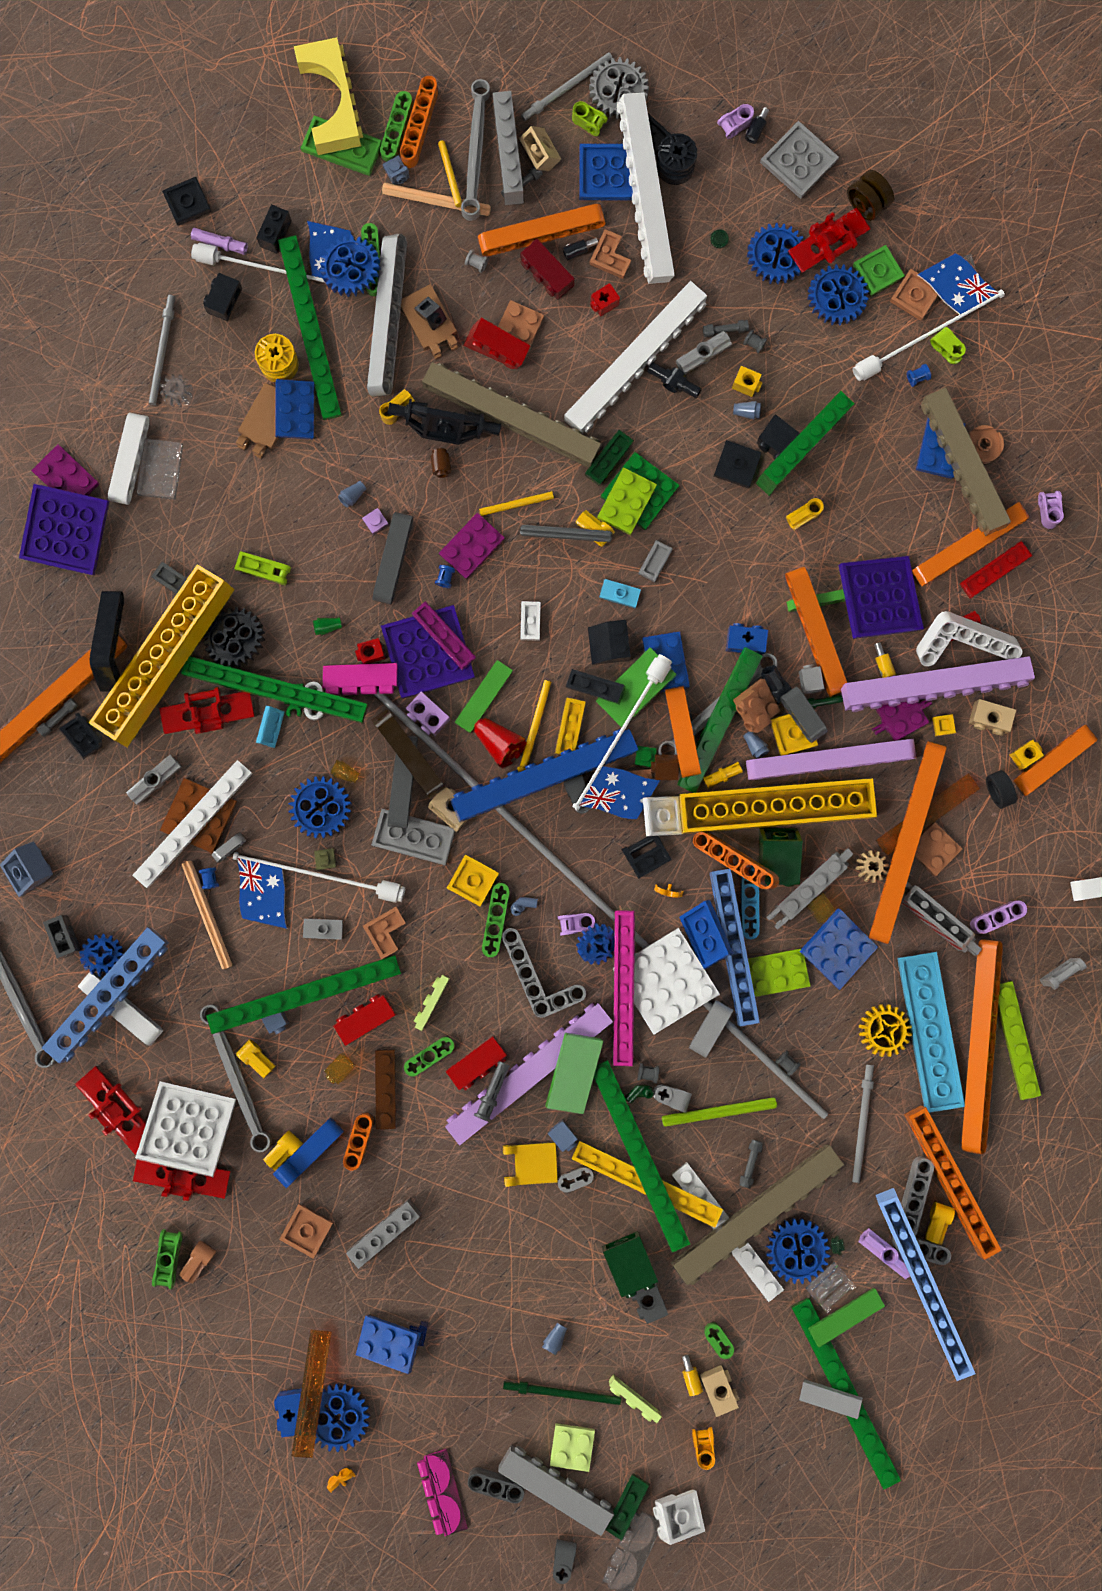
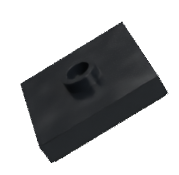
M197 177L162 191L177 226L212 212Z
M726 440L713 477L749 489L762 452Z

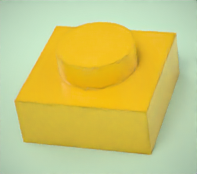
M953 714L932 718L935 737L956 733Z

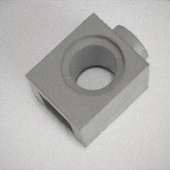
M814 664L803 666V669L799 671L802 693L821 692L824 689L821 667H815Z

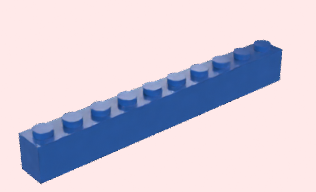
M621 729L614 731L613 736L608 738L604 735L595 739L596 742L590 745L589 742L583 743L575 751H571V749L565 750L557 758L553 756L543 759L542 764L536 765V763L527 765L524 771L518 772V770H514L508 773L506 778H494L486 786L479 784L472 787V791L468 793L461 791L454 794L451 804L459 823L597 769ZM630 729L623 732L604 765L638 751Z

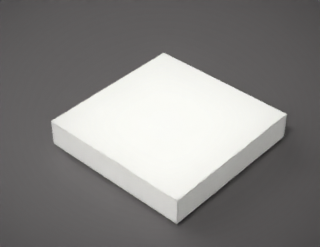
M679 796L643 798L646 836L682 834Z

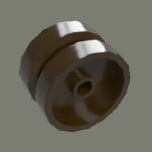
M871 169L866 171L858 181H855L847 189V197L852 207L857 208L863 218L869 221L877 218L882 210L887 209L895 200L894 192L888 181L880 173Z

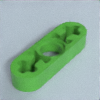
M442 1037L406 1061L404 1065L405 1073L409 1076H417L450 1054L455 1047L454 1041L450 1037ZM442 1041L450 1042V1050L443 1049L440 1051L442 1056L439 1057L438 1052L433 1046L436 1045L438 1049L443 1045ZM426 1051H432L435 1054L434 1061L427 1062L424 1059ZM420 1056L422 1063L426 1066L423 1068L421 1064L416 1068L417 1072L409 1071V1063H417L419 1061L417 1057Z

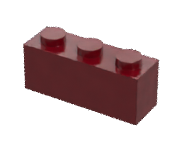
M538 239L534 240L520 253V263L523 268L529 269L533 273L534 279L546 287L545 290L551 297L554 296L559 300L574 287L575 278Z

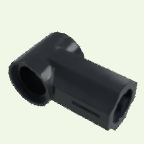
M775 665L767 666L760 675L765 679L777 705L781 703L780 697L792 690V688L782 678Z

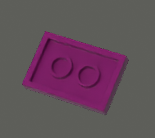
M58 444L31 470L48 487L86 496L99 485Z
M476 513L439 552V555L467 580L505 540V537L482 516Z

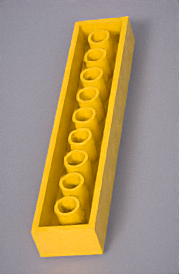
M197 564L89 724L128 748L235 589L223 579Z
M873 778L679 795L682 834L862 820L877 817Z

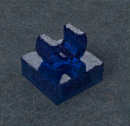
M421 1321L419 1327L410 1325V1330L421 1333L418 1346H424L429 1322Z

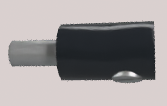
M763 108L760 116L754 117L745 134V139L749 143H757L767 124L765 118L769 109Z
M594 238L585 242L582 239L562 247L566 260L568 261L587 253L588 248L598 244V240Z

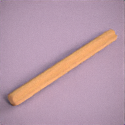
M384 183L382 187V193L385 195L461 210V207L457 208L455 206L454 199L451 196ZM479 203L480 215L489 216L491 206ZM469 205L464 210L474 213L477 208Z
M190 860L182 863V867L221 968H230L232 962L204 890H202L194 864Z

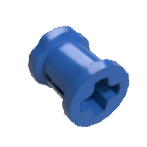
M923 364L921 368L907 371V379L910 385L914 387L923 380H930L931 372L928 366Z
M439 565L440 572L438 579L435 580V584L443 588H451V578L456 569L446 565Z
M216 867L199 870L203 881L202 890L219 887L215 875Z

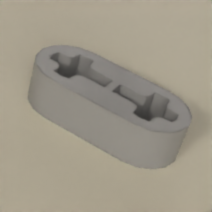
M241 833L236 834L214 851L212 857L217 863L223 861L246 842V839Z
M586 1166L567 1172L559 1177L558 1187L562 1192L566 1193L584 1187L593 1181V1172ZM584 1170L586 1173H590L587 1181H585L583 1178L579 1180L576 1179L577 1177L582 1175L581 1172ZM564 1178H567V1180H575L574 1182L570 1183L569 1188H566V1186L561 1185L563 1183Z

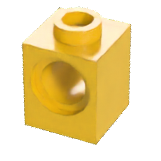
M741 366L732 389L753 397L754 392H759L763 383L760 381L762 374ZM744 380H751L753 384L747 385Z
M1031 740L1009 754L1019 770H1022L1043 757L1044 754L1039 743ZM1026 749L1031 752L1030 759L1025 756Z

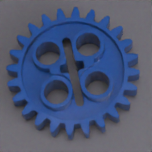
M776 223L774 228L768 224L767 230L761 227L760 233L755 232V238L751 237V244L747 248L749 250L747 257L750 258L748 264H754L751 271L757 270L756 277L762 274V281L769 278V284L772 283L773 279L779 284L780 279L787 283L788 277L793 280L795 275L799 276L801 271L789 254V249L784 246L790 245L793 248L802 242L804 237H797L798 230L793 233L791 232L792 226L787 230L785 229V224L779 228L778 223ZM779 239H782L779 257L776 263V268L773 269L772 266L776 255ZM766 241H772L774 245H769ZM767 258L770 262L766 263L762 259ZM785 262L788 266L784 267L780 263Z
M344 236L343 242L336 239L337 245L331 243L332 249H325L328 255L321 256L325 261L320 263V266L323 268L320 270L323 276L322 279L326 282L328 288H331L334 293L338 291L340 296L344 292L347 297L350 296L351 292L357 296V291L359 290L364 294L363 288L366 287L370 290L369 283H376L373 277H379L377 271L381 270L379 266L381 261L377 257V251L374 250L372 244L369 245L367 240L362 241L361 237H358L356 241L353 236H351L350 240H347ZM359 275L357 279L353 280L354 276Z
M835 264L833 270L828 266L826 271L824 269L820 270V275L815 274V280H811V287L808 289V292L811 294L808 295L807 299L812 300L809 307L815 306L812 313L819 312L818 319L823 316L825 317L824 323L829 319L831 320V325L838 321L839 326H841L843 320L848 324L850 318L855 321L856 315L860 316L862 314V310L866 307L865 303L869 299L866 297L869 290H864L867 283H861L864 277H857L859 271L852 273V267L845 270V265L843 264L842 268L839 269L838 265ZM840 281L846 282L847 286L841 285ZM822 287H827L830 289V291L826 292L822 289ZM846 298H851L854 303H849ZM829 304H834L836 309L830 308Z
M315 776L314 782L307 779V785L300 783L302 789L295 788L294 790L298 794L291 795L290 797L294 799V802L288 803L293 806V809L288 811L294 814L291 820H297L294 826L296 828L302 826L300 832L303 833L307 830L308 837L314 833V838L318 839L319 834L325 839L326 833L333 836V830L340 832L338 826L345 827L346 825L342 821L349 820L346 813H351V810L346 807L351 805V802L345 801L350 796L348 794L343 795L346 789L344 787L338 789L340 783L337 782L333 785L332 778L326 782L324 776L321 781ZM321 789L326 790V797L318 799V791ZM330 797H334L332 801L328 802L322 807V812L317 810V804L323 805L329 800ZM305 801H310L311 808L308 811H303L302 804ZM336 804L338 806L337 813L330 814L329 807ZM317 810L309 819L306 818L308 814ZM317 816L323 818V823L320 826L314 825V819Z
M792 1218V1224L784 1220L785 1226L782 1227L780 1224H777L779 1231L772 1229L775 1236H768V1239L772 1242L771 1244H766V1247L771 1249V1251L766 1252V1255L772 1257L768 1260V1263L775 1264L772 1267L773 1272L779 1270L778 1277L780 1278L785 1275L784 1280L786 1282L790 1277L793 1284L796 1283L797 1279H799L801 1284H804V1278L811 1282V1276L814 1275L818 1278L817 1271L824 1272L821 1266L828 1265L824 1258L830 1257L825 1252L830 1247L824 1245L828 1239L826 1237L821 1238L824 1232L822 1230L817 1232L818 1225L815 1224L811 1228L812 1222L810 1220L806 1224H804L803 1218H800L799 1223L796 1222L795 1218ZM795 1233L798 1234V1246L802 1250L799 1251V1257L802 1266L801 1268H798V1256L794 1252L797 1250L796 1241L794 1238ZM805 1235L811 1236V1241L808 1244H802V1238ZM791 1238L792 1241L789 1246L785 1247L782 1245L783 1239ZM808 1255L813 1256L811 1264L804 1263V1259ZM787 1258H794L793 1265L785 1266Z
M336 1383L335 1389H333L331 1384L327 1386V1391L321 1388V1395L314 1394L316 1401H309L312 1408L306 1409V1412L311 1414L305 1418V1421H310L311 1423L306 1429L313 1430L309 1437L316 1436L317 1438L314 1443L316 1444L321 1441V1448L328 1445L329 1452L333 1446L337 1452L340 1451L341 1446H343L345 1451L348 1449V1444L354 1447L356 1445L355 1440L359 1442L362 1440L360 1434L365 1435L367 1432L363 1427H368L370 1424L365 1421V1419L370 1417V1414L365 1413L369 1406H363L366 1398L359 1399L358 1397L361 1392L359 1391L354 1394V1386L347 1390L346 1383L342 1388H340L339 1383ZM333 1399H341L342 1407L334 1406ZM338 1413L341 1414L340 1419L335 1421V1416ZM347 1413H355L356 1421L348 1420ZM319 1414H327L328 1422H321ZM345 1424H346L347 1426H349V1427L351 1428V1430H348V1429L346 1428ZM339 1427L343 1435L341 1437L335 1436L334 1428Z

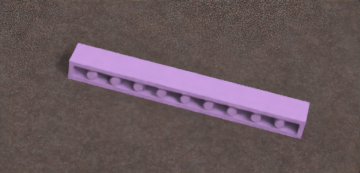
M1030 656L845 683L841 688L845 711L852 710V712H858L866 707L878 709L886 704L892 707L900 705V702L913 704L919 702L920 699L932 701L940 696L952 698L956 694L961 693L963 696L971 695L974 691L987 693L994 688L1006 690L1015 685L1018 688L1025 687L1035 679Z
M592 1002L584 1009L586 1013L581 1017L578 1015L573 1017L566 1029L561 1027L553 1034L555 1038L550 1042L546 1039L538 1046L540 1050L535 1054L531 1051L523 1058L524 1063L520 1066L515 1064L508 1070L509 1075L505 1077L496 1098L497 1106L493 1108L490 1116L491 1120L556 1068L565 1032L595 1037L613 1022L598 1003L594 1005ZM486 1088L477 1095L478 1100L474 1103L469 1101L462 1107L463 1112L458 1116L454 1113L446 1120L448 1124L445 1128L459 1146L488 1123L474 1116V1113H477L481 1104V1097L485 1096L487 1092Z

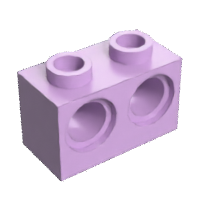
M422 692L406 707V710L409 712L407 716L413 722L418 720L422 724L421 729L428 735L432 733L436 736L450 721V717ZM417 705H424L425 710L423 713L418 714L415 712ZM433 717L439 719V723L436 726L429 725V720Z

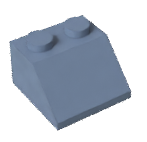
M34 841L15 848L0 864L18 897L40 886L53 875L50 865L45 861L41 850Z

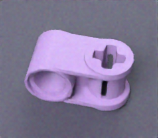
M743 104L735 110L726 113L718 120L717 124L722 126L727 139L733 138L741 131L750 127L754 115L753 107L749 104ZM741 115H747L748 118H743Z
M1055 491V493L1047 494L1040 492L1038 495V505L1042 525L1047 529H1053L1064 518L1061 492ZM1049 515L1054 516L1056 521H1052Z
M589 913L558 916L562 930L560 936L582 932V930L588 931V927H583L581 924L582 918L585 916L592 919V928L595 926V918Z

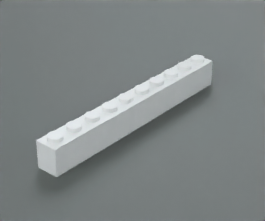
M645 93L623 94L617 102V112L621 116L620 130L624 135L623 148L627 153L626 166L630 171L629 184L633 189L632 203L636 208L635 221L639 226L638 239L642 244L641 257L645 262L644 276L647 278L648 284L670 282L675 275Z
M690 281L564 415V421L570 427L581 431L582 434L589 432L594 425L593 422L597 418L601 419L606 413L605 409L617 402L619 399L618 395L630 388V382L634 378L638 379L643 374L645 366L647 364L650 366L656 360V355L660 351H665L669 345L668 342L672 338L676 339L682 331L681 328L684 325L688 326L694 319L693 315L697 311L700 313L705 308L707 295Z

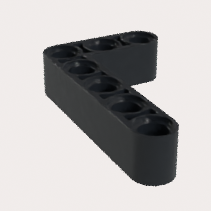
M122 591L101 592L89 658L90 667L100 692H110L121 676L114 658L124 606V594Z

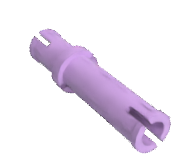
M195 227L192 229V240L223 248L227 252L234 251L242 255L247 253L248 243L237 241L230 236H220Z

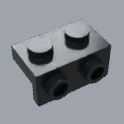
M78 712L75 714V718L60 727L59 731L84 760L102 747L103 738L97 730L93 731L88 718L85 715L81 716Z

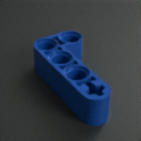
M330 1117L273 1175L285 1188L289 1187L344 1130Z

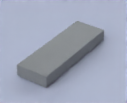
M804 1379L799 1400L858 1419L863 1398Z

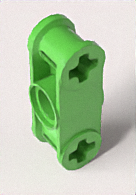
M162 1229L159 1237L155 1271L152 1278L153 1287L160 1285L173 1289L183 1232L172 1233ZM168 1255L171 1258V1263L165 1262L163 1256Z

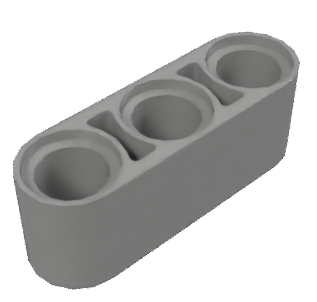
M716 1000L694 1036L689 1048L706 1058L730 1018L733 1009Z

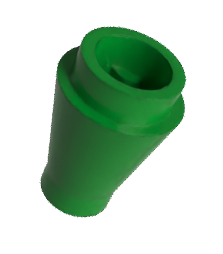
M340 617L317 618V620H313L315 635L323 636L337 629H342Z

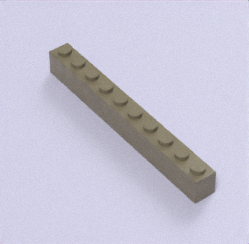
M432 362L422 380L424 389L476 414L484 413V418L494 423H500L501 426L587 468L592 465L600 451L601 443L592 436L586 437L578 429H570L559 420L553 421L543 412L537 413L532 411L528 405H520L507 395L501 396L495 389L490 387L487 389L474 379L470 381L464 378V375L460 372H452L441 363L435 364Z
M825 1144L673 1260L671 1265L686 1285L697 1283L701 1279L700 1275L715 1269L716 1263L721 1259L723 1261L728 1259L735 1248L738 1247L740 1249L748 1243V1238L752 1235L754 1237L763 1232L765 1225L768 1223L771 1225L779 1219L778 1215L795 1207L794 1203L799 1199L801 1201L806 1199L813 1188L818 1189L826 1183L825 1179L830 1175L831 1177L837 1175L844 1164L832 1147Z

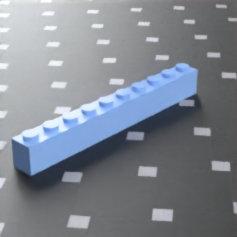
M892 1188L875 1195L956 1380L959 1381L976 1374L895 1189Z

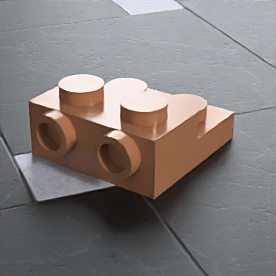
M759 679L733 700L736 710L741 715L744 726L749 732L759 733L771 723L770 719L780 712L765 679Z

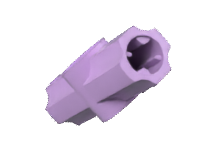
M868 1228L862 1233L858 1241L904 1279L910 1277L901 1253ZM890 1250V1255L884 1258V1253Z

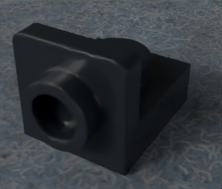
M430 297L424 299L414 308L416 313L427 321L432 330H435L447 320L441 307Z

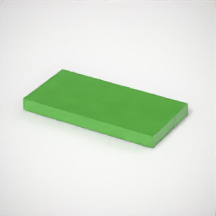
M313 116L302 143L301 151L370 176L380 153L382 140L362 133L363 138H360L361 146L318 155L312 128L320 126L328 120Z
M651 648L615 681L626 686L620 705L600 698L596 700L621 728L649 683L646 671L654 658L658 657ZM670 669L662 683L652 684L632 719L677 676L672 669Z
M565 1032L547 1097L546 1108L584 1114L603 1044L602 1039Z

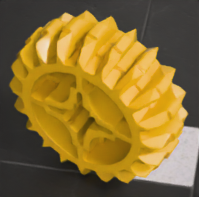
M879 1004V1011L876 1007H871L873 1014L866 1011L865 1014L868 1016V1019L861 1018L865 1025H859V1028L864 1029V1032H859V1036L866 1037L861 1042L863 1044L869 1042L866 1045V1049L870 1050L873 1047L872 1054L876 1055L879 1051V1056L884 1057L886 1051V1055L891 1057L893 1051L894 1054L898 1055V1047L901 1050H905L902 1043L909 1044L910 1042L905 1039L906 1036H912V1033L907 1032V1029H911L912 1026L905 1025L909 1018L902 1019L905 1013L903 1011L898 1013V1007H894L891 1011V1005L889 1004L886 1005L885 1009L883 1004ZM881 1015H891L896 1019V1022L887 1024ZM876 1019L877 1028L871 1034V1025ZM883 1025L887 1028L890 1027L889 1030L886 1031L887 1036L886 1034L882 1033V1031L884 1030ZM899 1029V1036L894 1042L893 1034L895 1030ZM883 1037L889 1046H879L875 1043L874 1039Z

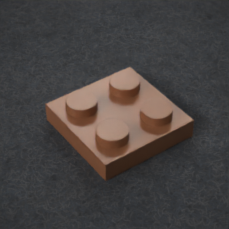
M910 269L890 302L921 321L938 294L927 282L917 276L919 273Z
M510 300L498 327L529 344L531 347L544 320V315Z
M933 822L920 836L915 858L933 876H937L962 848L936 822Z
M299 1203L279 1240L314 1259L334 1222Z

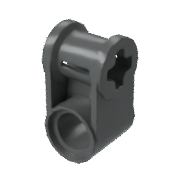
M582 775L563 782L572 804L577 803L586 788ZM580 806V809H575V811L580 814H584L588 812L590 808H582Z
M557 1539L553 1578L557 1583L565 1584L571 1577L577 1543ZM561 1568L565 1569L563 1574H559Z

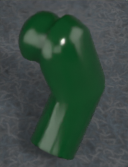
M636 1085L626 1095L625 1099L632 1104L638 1097L652 1098L654 1091L648 1085Z

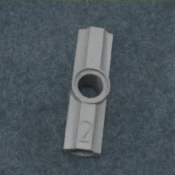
M722 331L708 341L699 343L695 349L676 360L678 369L687 374L698 366L707 364L711 358L732 346L729 336ZM704 350L708 355L703 356L699 352Z
M169 755L154 769L146 772L144 777L126 793L136 805H139L156 789H160L164 782L182 767L172 755ZM157 775V783L151 785V777Z

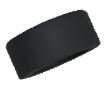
M1000 770L986 776L989 794L997 807L1002 809L1017 802L1015 787L1006 772Z

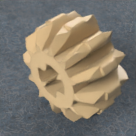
M870 850L868 851V856L862 853V859L856 860L861 866L855 867V870L861 869L862 872L858 874V877L865 875L864 882H868L870 879L872 883H876V878L879 881L883 880L881 874H888L883 868L889 867V864H883L886 857L879 858V851L873 854V851ZM869 863H870V864H872V863L875 864V866H876V867H874L875 870H869V868H868V867L870 866Z

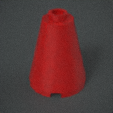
M488 718L479 719L474 725V733L501 769L509 767L512 764L511 760L514 757L518 759L526 747L527 742H525L526 739Z

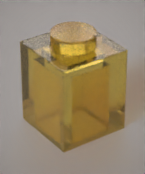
M824 893L819 894L806 906L818 924L825 923L836 911Z
M340 1053L325 1069L324 1072L327 1074L325 1077L332 1084L335 1082L340 1084L356 1065L343 1053Z

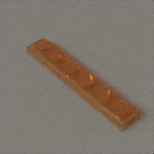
M969 773L931 800L923 830L980 789ZM903 820L875 840L886 856L895 851Z
M313 1329L310 1331L291 1454L293 1457L313 1458L331 1339L330 1331Z

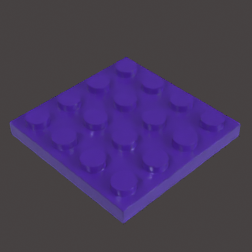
M33 484L19 559L95 576L110 501Z
M909 556L847 562L838 565L853 639L916 632L924 629Z
M454 605L434 610L465 644ZM414 617L381 625L391 663L398 664L397 685L402 699L418 695L420 692H429L475 678L471 663L462 671Z

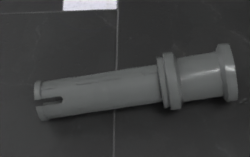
M498 1061L487 1092L480 1099L481 1104L477 1113H474L475 1117L487 1122L491 1121L490 1116L493 1108L497 1106L496 1098L510 1068L509 1065Z

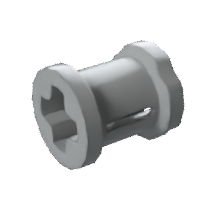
M472 249L465 259V265H471L482 273L488 264L489 257H482Z

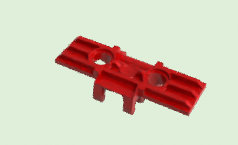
M854 208L833 221V217H835L833 212L827 215L824 222L821 224L816 222L810 227V237L788 250L802 273L825 259L828 263H832L841 254L858 246L856 239L868 232L870 227L857 208ZM841 241L843 245L834 251L830 249V246ZM811 245H816L819 248V253H814L811 250Z
M219 687L199 693H184L185 703L159 708L164 734L194 729L195 734L224 729V724L227 722L255 717L250 693L239 692L221 696ZM216 697V702L212 703L211 706L193 707L192 701ZM224 704H229L231 706L230 713L223 714L221 707ZM187 711H191L192 720L189 722L183 718L184 713Z
M95 1066L75 1084L95 1108L88 1116L91 1120L94 1118L98 1119L105 1129L102 1132L105 1136L115 1131L136 1155L146 1123L138 1115L142 1108L136 1106L121 1088L122 1085L120 1083L113 1086L99 1068ZM101 1090L107 1092L104 1101L98 1098V1093ZM114 1094H116L121 1099V1101L127 1106V1108L132 1112L131 1114L128 1115L122 1109V1107L116 1102V1100L113 1098ZM125 1120L133 1122L132 1130L128 1131L124 1128Z
M137 1159L133 1182L165 1187L161 1196L168 1197L170 1194L182 1196L184 1201H190L193 1193L225 1199L231 1171L216 1168L214 1177L204 1175L206 1183L199 1185L196 1182L197 1173ZM160 1167L165 1171V1178L158 1176L157 1172Z

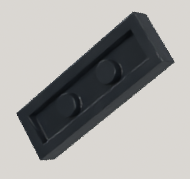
M574 669L571 670L566 684L568 689L619 705L626 688L623 684Z

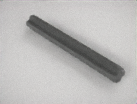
M522 525L520 528L522 536L597 542H611L613 538L611 531L535 525Z

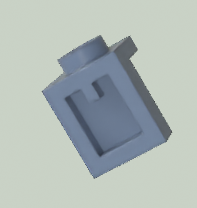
M399 155L382 164L392 184H402L410 178L407 166H404Z

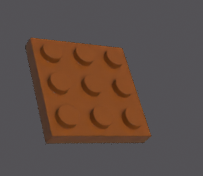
M183 778L160 831L170 834L210 789ZM230 798L190 844L213 853L217 848L237 801Z

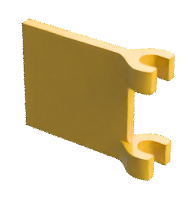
M555 1142L502 1145L504 1155H515V1176L504 1177V1185L506 1187L558 1182Z

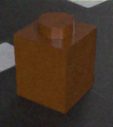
M655 755V761L651 762V773H654L655 780H678V755Z

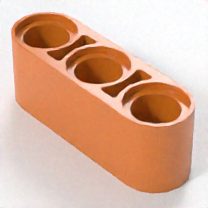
M369 1113L360 1114L353 1125L343 1159L344 1167L350 1171L359 1168L363 1162L374 1125V1118ZM360 1118H367L369 1126L362 1127L359 1123ZM357 1136L361 1137L364 1141L363 1146H356L354 1138ZM355 1156L358 1159V1164L351 1165L348 1162V1157Z

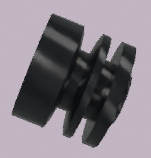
M674 133L664 138L659 146L657 172L659 177L670 185L686 183L694 173L697 147L689 136Z

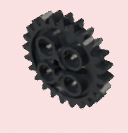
M229 607L227 613L221 610V616L217 615L216 620L211 624L212 626L208 628L207 631L209 633L204 634V637L208 639L203 642V644L208 646L205 650L210 653L209 657L214 659L217 664L221 663L223 666L228 664L231 668L234 667V664L240 668L241 662L248 665L247 659L250 658L254 661L252 655H259L260 653L257 649L263 648L260 642L265 641V638L261 636L265 634V631L261 629L263 624L258 622L260 619L257 616H254L251 611L248 612L245 608L240 611L238 607H235L233 612ZM235 622V625L230 628V625ZM250 632L249 636L244 638V635ZM224 637L223 642L219 643V640ZM239 647L238 651L233 653L234 649Z

